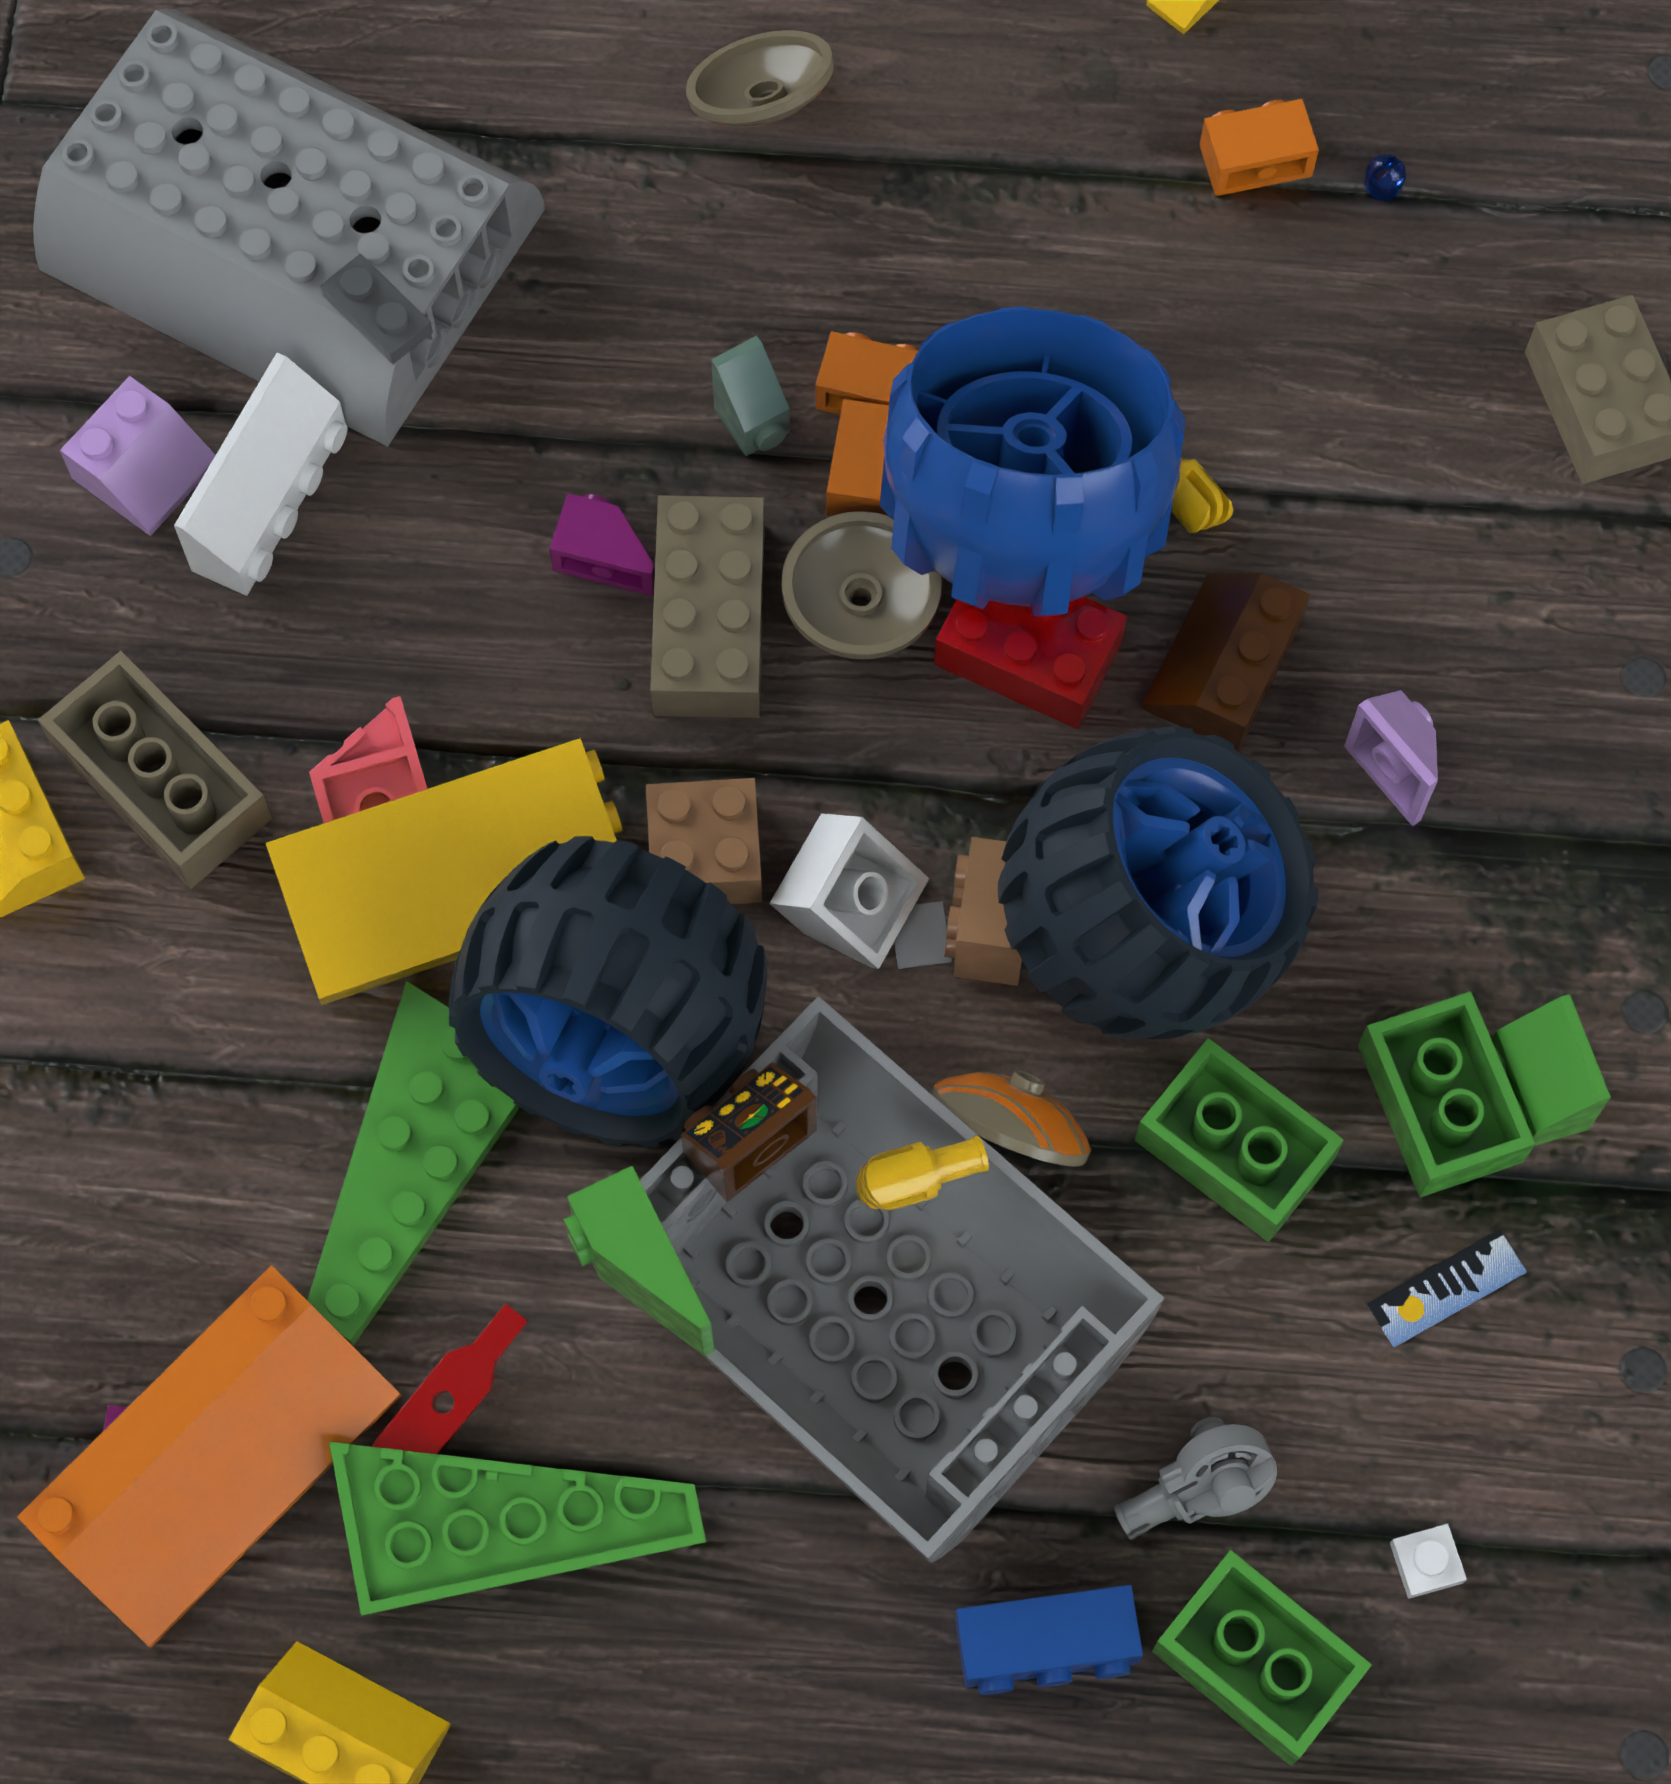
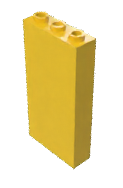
M581 738L267 842L266 846L321 1006L457 960L467 930L489 894L517 865L548 843L556 840L561 844L577 836H593L598 841L615 843L617 841L615 834L623 831L613 801L603 803L597 783L605 779L595 750L585 752Z

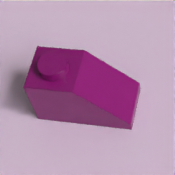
M567 493L549 547L553 571L654 597V564L619 506L613 505L609 500L599 495L585 494L581 497Z

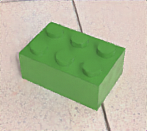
M1471 991L1366 1026L1358 1048L1419 1197L1524 1163L1536 1144Z
M1207 1038L1142 1118L1134 1141L1269 1243L1335 1160L1344 1139L1211 1039Z
M1232 1550L1227 1553L1160 1637L1152 1650L1157 1657L1290 1766L1303 1755L1372 1666L1370 1662Z

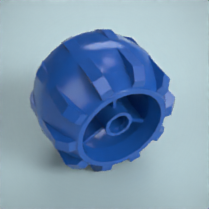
M1026 307L999 308L996 311L976 314L954 323L950 322L933 332L921 343V348L911 364L909 363L893 379L890 393L888 420L883 438L884 464L880 507L894 520L891 549L905 566L920 575L933 571L939 573L953 584L952 598L982 610L989 601H995L1009 605L1031 606L1034 617L1067 614L1069 601L1091 593L1103 601L1125 595L1141 584L1145 557L1165 547L1173 497L1179 483L1186 419L1173 398L1170 388L1171 378L1148 349L1145 350L1127 335L1107 326L1105 322L1082 314L1079 316L1055 310L1030 309Z

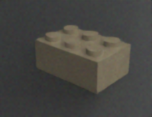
M1629 295L1536 322L1525 354L1581 484L1670 459L1671 379L1634 296Z

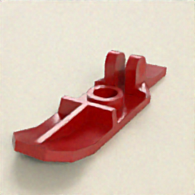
M505 1303L473 1344L445 1354L377 1437L371 1447L439 1455L492 1390L493 1381L496 1377L494 1375L495 1365L528 1324V1321ZM442 1393H451L454 1398L453 1408L447 1413L440 1414L435 1406L436 1399Z

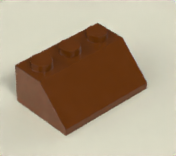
M1263 573L1207 574L1141 709L1178 726L1192 728L1193 732L1198 735H1217L1233 743V749L1239 752L1300 628L1311 594Z

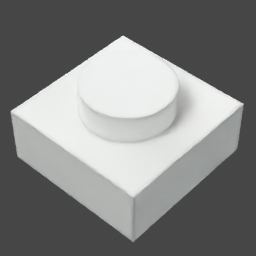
M1448 1524L1395 1538L1390 1542L1408 1599L1463 1584L1467 1580Z

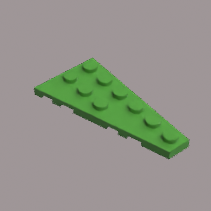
M408 981L405 983L307 1300L352 1346L355 1345L520 1108L513 1103V1099L496 1086L491 1087L477 1073L478 1069L471 1060L461 1054L455 1044V1028L449 1026V1007Z
M329 1441L361 1616L706 1543L695 1484Z

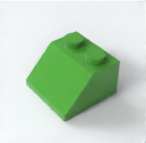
M1570 994L1559 997L1496 1030L1491 1040L1535 1141V1146L1589 1130L1611 1097Z

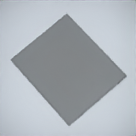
M943 901L914 905L894 941L898 969L952 962V958L944 957L947 926Z

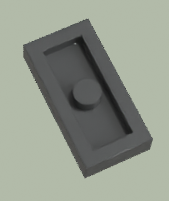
M361 253L320 285L323 297L392 365L433 333L431 321Z

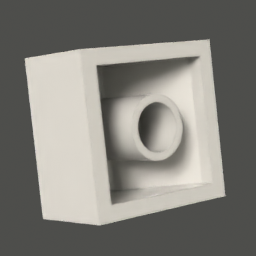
M821 813L769 904L803 934L871 968L879 969L929 878L863 817Z

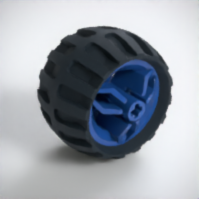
M1161 727L1126 733L1107 739L1082 751L1059 767L1037 789L1028 805L1018 816L1003 851L1001 860L1005 862V866L998 880V903L1003 904L1007 921L1004 930L1012 950L1017 949L1022 961L1028 968L1029 973L1027 976L1040 992L1046 991L1052 999L1062 1006L1061 1012L1075 1022L1089 1023L1101 1028V1032L1104 1035L1125 1039H1170L1194 1034L1221 1024L1254 1004L1281 978L1302 948L1310 930L1307 925L1314 915L1318 901V888L1314 886L1313 867L1316 864L1312 844L1305 839L1303 830L1298 822L1300 815L1289 797L1285 799L1280 790L1270 780L1271 774L1257 760L1250 761L1233 749L1234 744L1217 735L1194 734L1192 728Z
M577 836L561 844L555 840L529 855L497 885L481 905L467 930L456 960L449 998V1026L455 1028V1044L461 1054L471 1060L478 1069L477 1073L491 1087L496 1086L513 1099L514 1104L530 1114L535 1113L557 1124V1127L575 1135L580 1133L600 1139L605 1144L622 1147L625 1144H642L645 1148L661 1146L670 1138L677 1141L681 1138V1134L686 1131L684 1128L685 1122L703 1106L708 1104L713 1106L737 1080L755 1046L763 1017L767 986L766 952L764 946L759 945L755 937L756 928L745 914H740L727 900V895L711 882H704L685 870L686 866L667 856L661 858L639 849L638 845L617 840L615 843L598 841L593 836Z

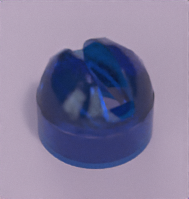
M1381 154L1374 157L1367 166L1364 176L1366 190L1378 199L1396 197L1401 193L1406 180L1405 165L1393 154ZM1388 169L1380 180L1376 177L1381 171Z

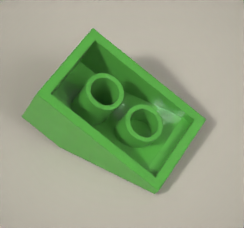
M633 1166L567 1196L572 1215L563 1219L569 1233L567 1234L568 1239L581 1266L583 1267L592 1262L601 1280L703 1356L713 1352L714 1343L711 1322Z

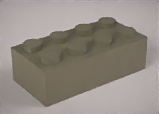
M658 495L650 686L653 716L760 718L765 541L764 497Z
M119 651L38 719L50 745L190 889L273 819L264 795L122 651Z

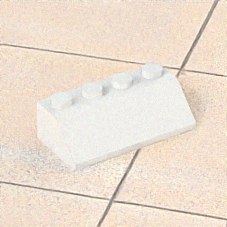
M276 353L174 524L191 571L246 596L255 581L261 582L268 574L273 561L272 552L281 538L286 539L292 533L298 518L297 509L306 495L311 496L317 490L322 479L324 463L331 452L335 454L340 450L348 430L340 401L288 357L280 353Z

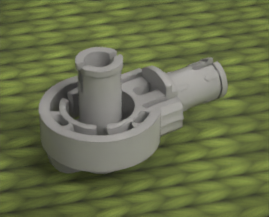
M1208 1417L1197 1422L1191 1429L1190 1436L1192 1440L1182 1448L1177 1456V1460L1159 1469L1161 1477L1158 1480L1160 1484L1114 1506L1118 1520L1129 1539L1132 1540L1174 1517H1177L1179 1521L1184 1519L1186 1523L1190 1524L1206 1515L1223 1517L1237 1514L1261 1501L1271 1490L1277 1477V1465L1263 1435L1249 1426L1238 1424L1225 1425L1223 1420L1217 1417Z

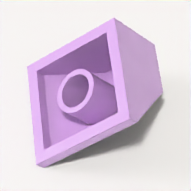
M1401 690L1368 698L1358 705L1344 747L1408 822L1414 826L1421 821L1438 781L1436 730L1433 727L1432 718L1420 703L1416 701L1411 702Z

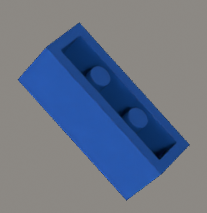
M1132 1585L956 1609L955 1624L965 1688L978 1686L979 1695L1010 1692L1014 1690L1013 1681L1037 1678L1038 1687L1064 1685L1073 1682L1071 1673L1095 1670L1096 1679L1122 1677L1131 1674L1130 1665L1139 1664L1143 1656Z

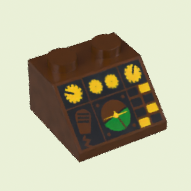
M773 1063L769 1064L759 1073L756 1069H751L744 1073L730 1087L729 1092L731 1095L715 1108L710 1104L703 1106L684 1124L686 1131L681 1134L684 1153L726 1202L730 1201L817 1131L816 1096L809 1088Z

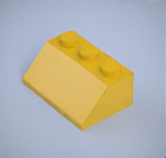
M9 720L0 724V918L85 879L24 747Z
M296 1641L260 1683L228 1740L239 1749L304 1784H419L451 1724Z

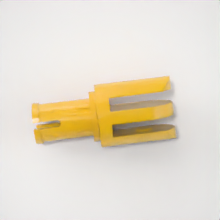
M1181 458L1179 483L1173 497L1171 512L1189 533H1196L1228 521L1234 511L1230 499L1196 459L1183 460Z
M974 1136L969 1140L933 1150L929 1146H924L922 1142H916L881 1152L871 1157L859 1169L855 1180L856 1193L861 1202L871 1209H882L885 1211L903 1208L936 1198L942 1183L989 1170V1162L984 1144L979 1136Z

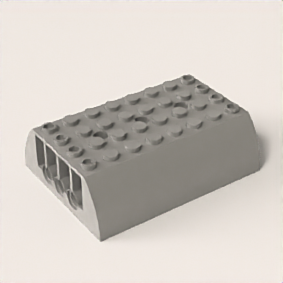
M166 8L155 10L44 164L36 196L33 235L35 256L40 271L259 382L276 353L288 357L340 401L347 427L388 447L544 212L545 206L540 191L533 184L181 11ZM191 129H196L203 133L197 142L187 145L181 144ZM274 173H285L291 177L290 182L284 187L271 189L264 185L265 180ZM364 217H373L381 222L375 231L366 234L359 233L353 229L354 224ZM360 253L431 321L433 333L393 365L322 295L320 285Z
M818 996L744 1072L756 1069L759 1073L769 1064L773 1063L809 1088L816 1096L817 1131L728 1202L723 1199L684 1153L681 1138L640 1179V1182L711 1322L714 1351L704 1357L928 1562H934L946 1555L965 1539L1116 1372L1156 1316L1165 1298L981 1137L980 1139L984 1144L988 1157V1171L978 1172L942 1183L936 1198L895 1210L871 1209L861 1202L856 1193L855 1180L859 1169L871 1157L881 1152L916 1142H922L924 1146H929L933 1150L966 1141L978 1135ZM729 1089L712 1106L713 1108L731 1095ZM790 1212L799 1216L804 1225L801 1233L792 1239L777 1237L770 1227L777 1215ZM869 1286L880 1289L887 1298V1304L883 1310L876 1314L861 1312L854 1303V1297L860 1289ZM949 1362H960L970 1370L972 1379L965 1388L950 1390L940 1382L938 1377L939 1370Z

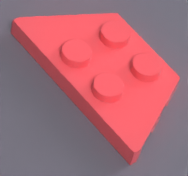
M401 696L394 697L385 704L386 708L363 729L359 727L344 740L343 746L337 752L326 756L309 771L323 823L427 789Z

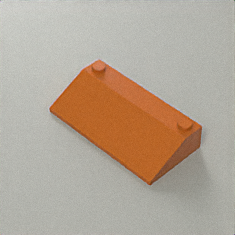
M271 1265L48 1485L17 1518L56 1559L148 1647L152 1648L333 1465L329 1441L354 1444L402 1395Z

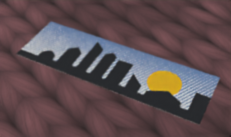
M1499 1229L1371 1301L1367 1306L1394 1348L1527 1273V1271Z

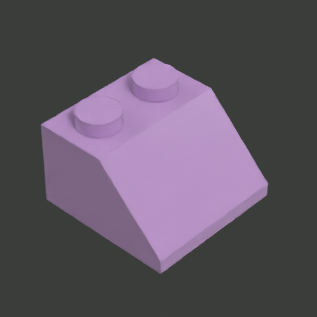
M131 376L120 385L60 449L71 478L149 536L159 528L199 484L216 456L167 402Z

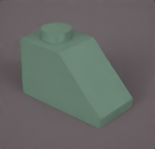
M756 335L711 359L714 410L745 456L759 449L767 451L776 447L790 433L789 405L764 346Z

